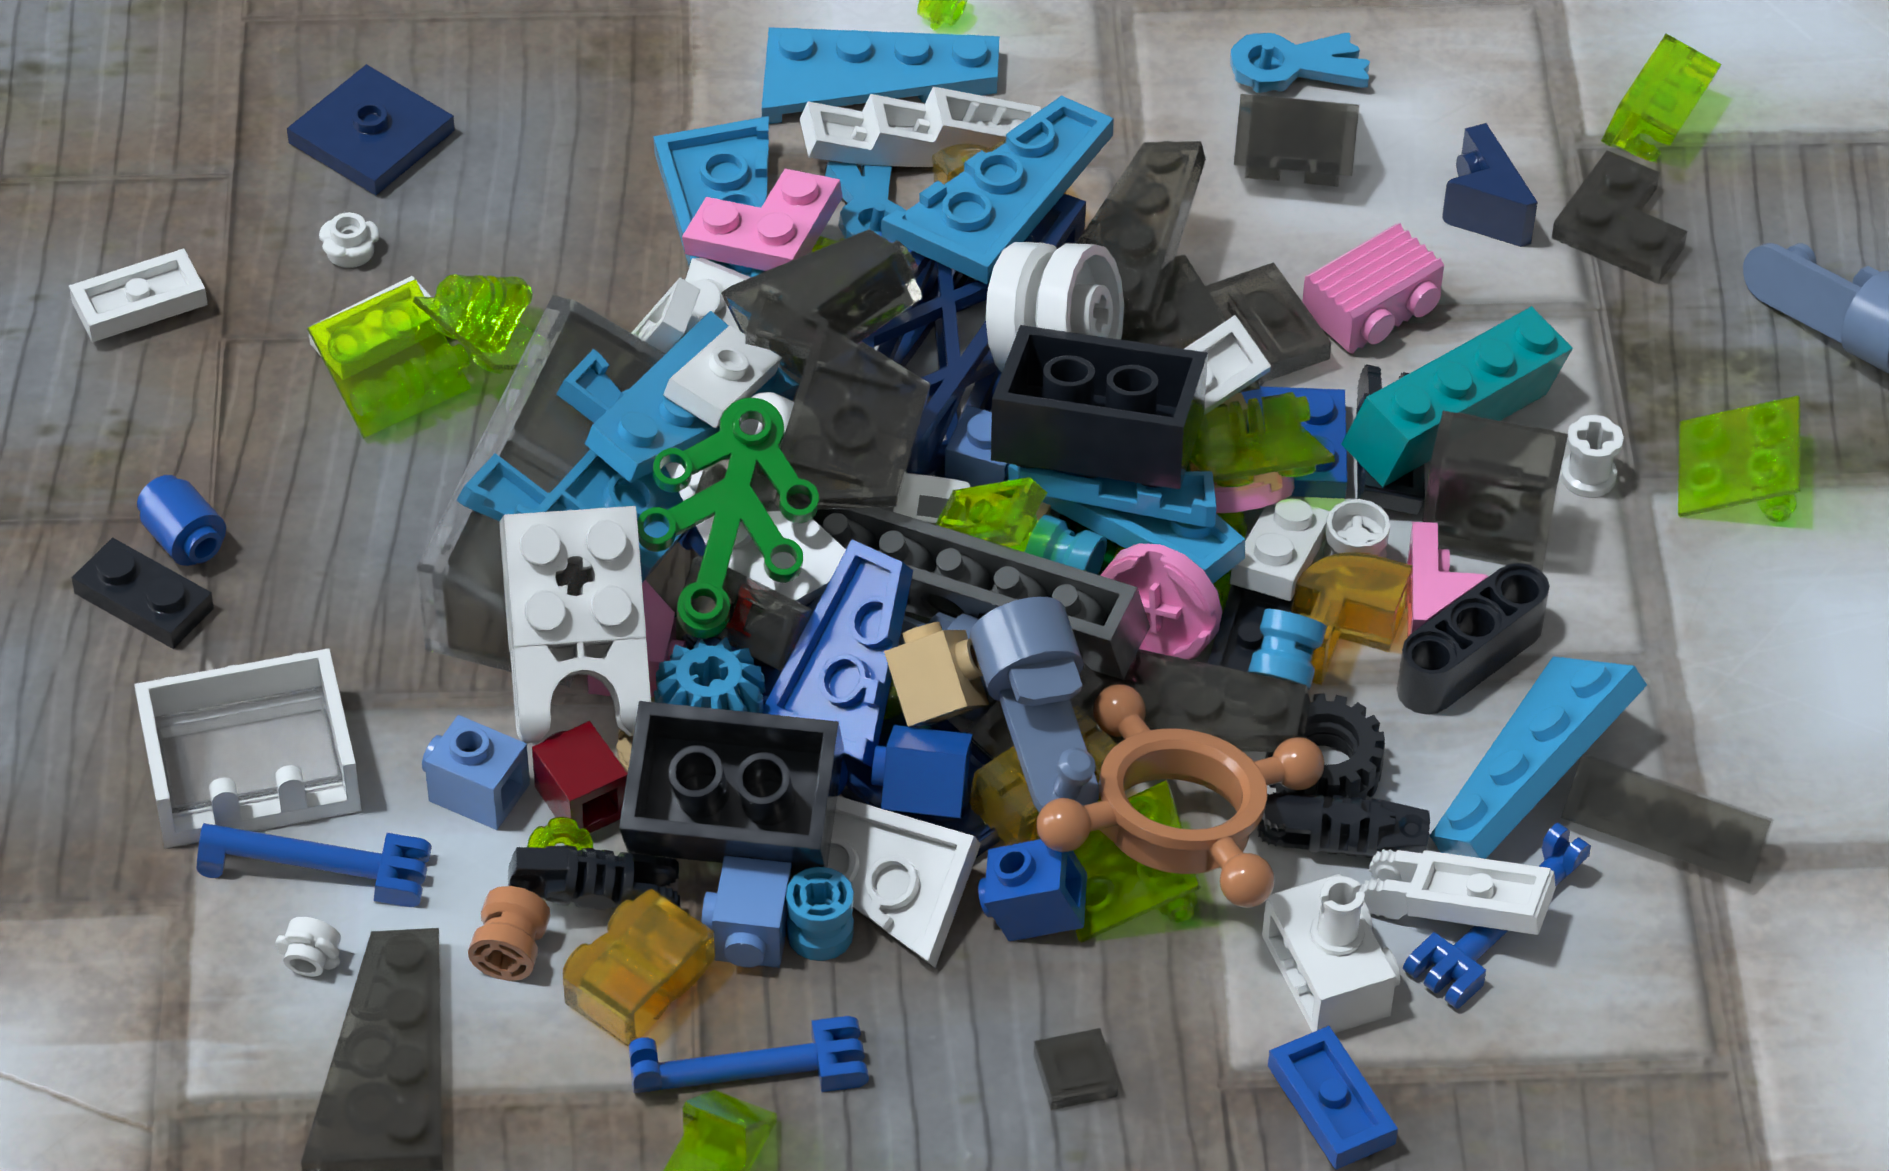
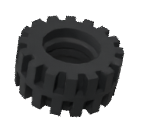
M1325 693L1314 694L1313 702L1307 703L1303 696L1294 699L1292 710L1283 706L1277 712L1276 721L1272 720L1265 758L1272 757L1276 748L1283 741L1301 737L1311 740L1317 746L1336 748L1346 754L1349 760L1339 764L1324 765L1321 778L1308 789L1291 790L1280 783L1271 784L1269 787L1276 786V793L1282 792L1283 794L1299 793L1314 795V793H1322L1324 796L1331 797L1333 795H1343V798H1352L1354 796L1361 797L1362 800H1366L1367 796L1372 798L1377 791L1378 783L1381 779L1385 748L1384 731L1379 732L1380 722L1375 715L1365 718V706L1359 702L1353 707L1347 706V697L1337 694L1334 701H1326Z

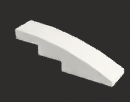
M933 87L925 104L870 94L863 111L808 101L800 117V123L808 158L873 166L964 165L965 161L981 150L985 153L992 152L1006 143V133L1040 111L1041 107Z

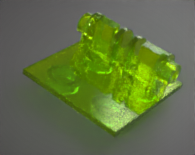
M452 274L439 283L435 297H415L413 303L432 318L430 324L435 330L447 337L460 341L472 352L470 355L472 361L487 371L501 374L504 370H525L530 373L540 374L543 370L570 371L572 368L568 361L519 321L533 296L531 287L520 277Z
M416 279L307 328L363 439L471 389L462 369L470 366L469 356L461 344L449 345Z
M1293 392L1261 397L1263 416L1258 399H1249L1247 403L1249 434H1246L1244 415L1239 401L1230 402L1229 411L1225 403L1220 404L1204 415L1190 457L1191 462L1200 471H1212L1213 481L1222 487L1248 485L1255 481L1254 475L1277 471L1279 475L1285 477L1304 476L1315 472L1316 465L1335 462L1334 455L1300 424V422L1310 420V407L1306 396L1295 397Z
M1799 395L1680 421L1679 517L1757 502L1760 510L1772 522H1784L1790 518L1791 513L1797 508L1795 493L1801 492Z
M1167 780L1127 798L1131 805L1148 819L1166 826L1183 829ZM1100 830L1090 832L1084 844L1073 850L1087 872L1084 928L1076 929L1078 940L1081 943L1155 909H1158L1162 914L1167 915L1170 921L1176 923L1187 921L1194 915V907L1198 902L1195 891L1201 889L1197 874L1170 873L1145 866L1123 853Z

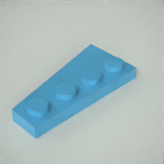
M769 27L761 108L762 117L769 116V124L782 123V114L802 112L808 101L839 107L866 103L870 94L895 99L917 96L925 103L933 87L976 95L996 94L1000 36Z
M1061 95L1006 133V143L992 152L985 153L981 150L965 161L964 171L945 185L940 181H936L919 193V202L904 213L897 208L881 219V237L988 284L994 265L1002 251L1014 242H1024L1113 136L1114 118Z
M769 116L653 136L655 157L683 249L682 236L706 197L759 208L763 206L768 195ZM685 254L688 266H690L692 258H701ZM706 259L765 283V271Z
M709 311L592 425L585 445L631 483L653 472L654 460L661 451L668 448H677L684 451L719 432L720 425L717 428L710 426L667 399L663 394L669 379L729 325L712 311ZM778 367L776 374L752 396L758 393L772 392L793 401L799 384Z
M1010 464L1008 466L1009 486L1019 491L1018 469L1015 464ZM1022 492L1035 500L1051 505V509L1105 536L1124 548L1139 543L1160 544L1183 553L1204 570L1212 584L1245 559V538L1217 514L1215 527H1202Z
M1553 656L1429 835L1441 853L1486 859L1644 690L1647 684L1637 668L1633 665Z

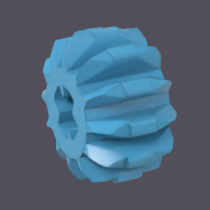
M727 637L716 646H707L703 639L698 638L692 650L675 645L670 655V661L659 662V669L656 672L657 690L654 691L655 703L762 713L763 711L762 694L765 692V678L763 673H761V667L754 665V659L751 657L749 648L732 651V646Z

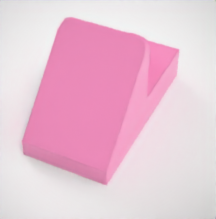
M1412 522L1407 558V638L1411 633L1488 577L1485 574L1449 572L1450 551L1449 549H1438V523Z

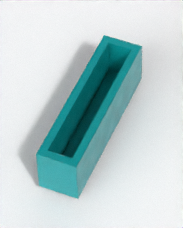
M1531 306L1367 396L1341 445L1382 487H1385L1545 396L1573 347Z

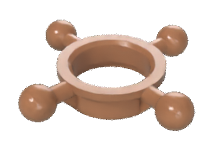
M1117 684L1101 691L1093 706L1095 722L1106 734L1125 739L1108 753L1102 764L1099 780V793L1102 801L1085 806L1069 798H1058L1048 802L1041 809L1037 818V832L1041 841L1052 850L1069 852L1083 845L1090 832L1100 830L1130 858L1160 871L1178 874H1197L1221 868V890L1224 896L1236 906L1251 908L1265 902L1274 888L1273 870L1262 857L1252 853H1243L1247 846L1250 833L1255 830L1262 820L1267 801V786L1280 783L1291 790H1305L1315 785L1321 778L1325 765L1320 748L1311 740L1295 737L1283 741L1276 748L1272 757L1253 761L1236 746L1206 733L1187 729L1150 730L1144 722L1146 715L1144 700L1130 686ZM1174 779L1188 781L1218 793L1235 808L1237 813L1230 820L1212 828L1193 830L1174 828L1157 823L1139 813L1127 799L1125 791L1137 784L1152 780Z

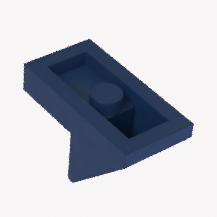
M1483 123L1465 128L1462 153L1456 159L1458 177L1452 178L1446 184L1442 213L1443 221L1451 226L1519 247L1531 244L1538 204L1537 200L1488 124Z

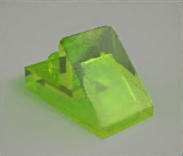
M1030 477L956 489L950 495L935 525L1025 552L1029 538L1037 524L1036 513L1047 492Z
M716 1090L689 1099L682 1107L684 1135L663 1171H749L777 1122V1114Z

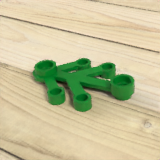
M751 397L735 401L724 411L720 419L719 432L684 451L677 448L665 449L656 456L653 463L654 481L660 489L666 492L675 493L684 490L690 484L692 475L730 457L725 479L668 510L660 507L649 508L642 512L637 520L639 543L649 551L660 552L668 549L673 544L676 536L714 516L697 582L689 584L682 590L677 603V618L680 626L687 634L696 638L706 639L718 635L725 629L729 621L730 601L727 593L722 588L740 522H742L764 557V570L769 578L776 582L787 583L796 579L802 571L803 551L795 541L783 538L750 486L756 462L779 493L780 511L790 522L805 523L811 520L818 510L819 493L811 482L799 479L779 448L784 436L782 416L775 406L760 398ZM755 419L763 425L764 429L756 435H749L741 430L740 425L745 420ZM673 462L680 464L685 469V472L678 478H668L662 474L661 468L665 464ZM802 493L808 496L811 504L804 509H795L788 504L787 499L792 494ZM658 521L664 523L669 530L664 536L654 538L646 534L644 529L649 523ZM779 552H786L791 554L796 562L790 568L780 569L772 563L771 558ZM706 596L715 602L716 607L709 613H699L693 609L691 604L696 598Z

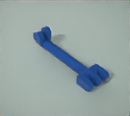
M203 823L199 839L196 869L202 876L218 878L223 874L226 854L364 877L376 880L373 901L404 907H415L421 902L423 893L421 884L425 882L427 874L425 863L430 859L432 846L427 840L422 838L386 833L382 853Z
M1560 823L1554 824L1546 833L1542 844L1544 861L1539 865V867L1551 868V871H1554L1555 886L1590 856L1591 845L1580 837L1570 843V830ZM1473 926L1454 945L1433 932L1408 956L1403 965V970L1413 978H1417L1432 964H1435L1427 974L1424 986L1434 993H1439L1455 979L1456 981L1445 995V1001L1458 1009L1484 986L1486 969L1476 961L1504 936L1508 930Z
M852 1016L811 1020L813 1043L658 1062L655 1040L648 1037L638 1038L629 1044L633 1093L818 1070L821 1092L858 1088L869 1081L867 1065L861 1062L865 1058L863 1043L858 1039L861 1035L859 1021Z

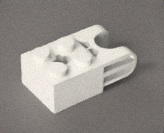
M636 506L504 515L499 523L516 733L520 741L527 744L541 742L550 730V708L553 691L562 679L576 674L590 675L604 684L610 692L614 703L617 726L627 735L634 736L639 701L651 702ZM568 563L579 565V572L586 571L589 582L583 584L580 588L578 596L567 594L568 585H557L555 576L563 573Z

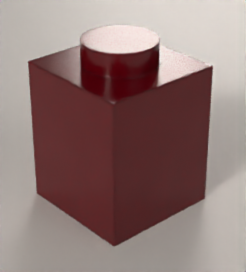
M587 721L568 731L556 732L545 739L544 742L532 747L535 788L572 841L620 820L628 773L591 721Z

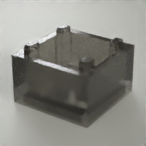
M1443 410L1429 467L1422 522L1438 523V549H1449L1450 555L1501 565L1514 563L1528 564L1543 572L1555 515L1568 434L1550 429L1529 427Z

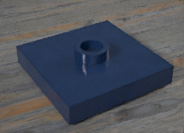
M366 64L287 128L289 144L372 194L377 195L454 132L455 125L452 114Z

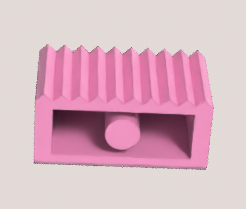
M1398 223L1305 276L1301 310L1345 350L1353 354L1358 347L1363 348L1367 342L1370 344L1380 343L1391 333L1394 326L1399 327L1403 320L1408 322L1412 315L1423 317L1430 313L1441 297L1444 264L1441 258L1436 259L1433 251L1428 252L1425 244L1420 245L1417 237L1412 238L1409 230L1404 231L1401 223Z

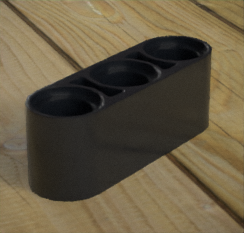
M1508 564L1498 569L1411 633L1403 644L1397 683V694L1402 704L1416 713H1439L1535 643L1541 636L1550 587L1548 579L1543 572L1528 564Z

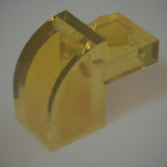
M1347 552L1320 559L1302 573L1295 587L1293 613L1312 618L1327 626L1322 646L1314 650L1311 663L1315 668L1312 683L1322 685L1340 639L1390 652L1407 608L1412 565L1368 553Z

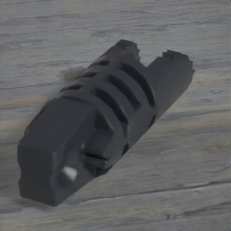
M1273 792L1271 795L1267 794L1265 811L1257 831H1259L1258 837H1261L1262 842H1267L1268 845L1273 844L1275 847L1282 845L1285 848L1306 849L1313 853L1325 851L1328 854L1334 855L1346 853L1347 856L1365 855L1366 858H1373L1377 851L1382 852L1383 849L1386 851L1391 849L1393 852L1401 850L1423 854V851L1427 849L1429 839L1430 812L1375 798L1362 800L1361 797L1343 798V795H1333L1331 797L1324 796L1322 793L1309 795Z
M564 845L546 846V848L517 847L509 863L508 886L524 888L544 898L546 901L557 903V905L568 906L571 902H574L576 907L607 910V908L612 907V910L615 912L669 918L677 917V914H680L681 905L678 891H673L672 887L666 888L665 886H670V883H675L676 879H679V861H676V859L620 852L618 856H615L614 852L610 850H595L594 848L584 847L582 850L577 851L576 846Z

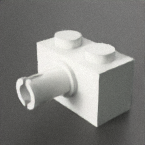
M1341 873L1271 894L1265 904L1262 937L1312 1032L1330 1026L1334 1033H1338L1391 1016L1394 989L1400 985V971L1394 954L1388 947L1381 948L1372 932V919L1364 901V890L1359 891L1361 888L1360 883L1351 877L1342 876Z

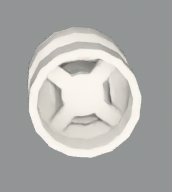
M1353 499L1337 504L1329 512L1325 532L1327 540L1323 550L1322 564L1324 572L1328 577L1339 585L1351 588L1366 587L1375 583L1383 575L1387 555L1385 547L1389 538L1390 521L1382 507L1371 501Z

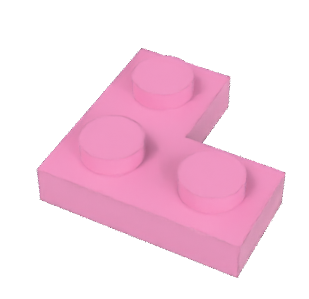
M784 169L761 208L706 197L682 236L685 254L796 277L843 197L840 179Z

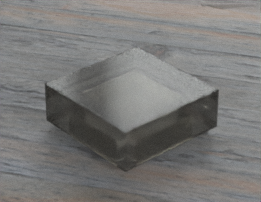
M1101 1028L1034 1041L1033 1055L1051 1110L1117 1097L1118 1080Z

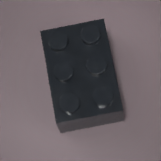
M1020 325L992 397L991 461L1015 464L1022 468H1043L1076 473L1087 478L1102 477L1140 483L1147 487L1180 489L1204 417L1208 352Z
M639 701L619 825L627 852L723 863L724 856L791 863L792 871L801 872L814 867L827 868L844 753L839 721Z

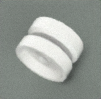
M1014 242L1002 251L992 271L986 304L988 344L995 365L1001 372L1020 325L1121 340L1124 316L1122 280L1116 261L1106 247L1095 244L1066 243L1057 249L1054 245L1046 243Z

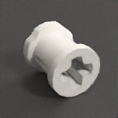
M1587 415L1580 417L1577 422L1569 426L1566 441L1571 454L1563 461L1560 476L1565 487L1578 496L1587 498L1601 497L1609 493L1615 486L1617 469L1613 459L1614 456L1621 452L1624 436L1621 428L1612 423L1609 418L1599 415Z

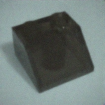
M1240 94L1234 165L1246 166L1245 178L1280 181L1281 169L1305 172L1304 184L1339 187L1340 175L1352 176L1359 105Z

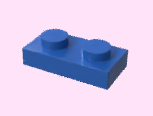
M1330 1026L1269 1050L1268 1068L1335 1170L1396 1144L1397 1126Z

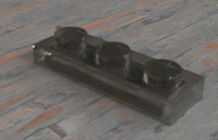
M1587 754L1582 755L1561 816L1565 820L1749 884L1754 880L1774 821L1770 817Z

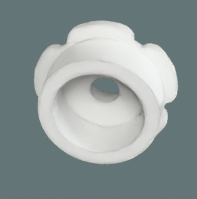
M347 212L327 221L321 227L319 239L323 242V250L327 253L328 259L333 264L344 268H354L367 263L372 258L374 243L379 239V231L373 222H365L363 216Z
M311 917L293 918L289 922L285 936L279 935L276 939V949L279 953L285 955L283 960L285 966L300 975L319 976L322 974L323 969H334L340 963L338 946L341 941V935L333 926L319 919Z

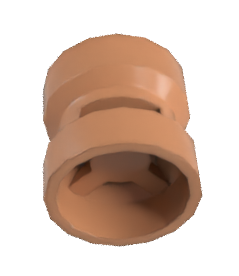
M501 886L490 890L481 910V921L484 925L477 928L468 949V957L474 967L486 975L506 981L522 980L529 977L538 957V946L535 941L543 937L551 917L550 908L545 900L531 891L514 886Z

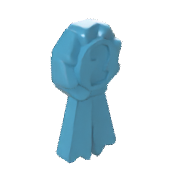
M1253 33L1244 36L1234 44L1230 53V65L1235 75V81L1253 87V91L1256 93L1272 90L1278 92L1285 91L1298 77L1367 88L1369 81L1367 73L1370 61L1358 59L1360 49L1358 46L1350 43V33H1341L1297 45L1275 33Z
M829 161L827 162L825 177L840 179L842 198L847 202L840 211L839 229L844 235L847 245L857 247L866 253L881 232V219L897 208L903 213L907 211L888 200L892 166L861 165V175L856 164Z

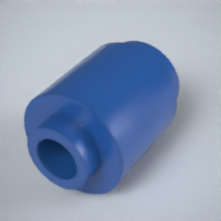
M163 475L149 482L139 494L137 508L140 512L142 525L177 564L183 566L195 565L206 562L217 554L226 534L225 521L189 481L178 479L173 475Z

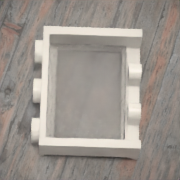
M329 648L134 684L165 849L199 843L203 823L258 832L362 812L355 758Z

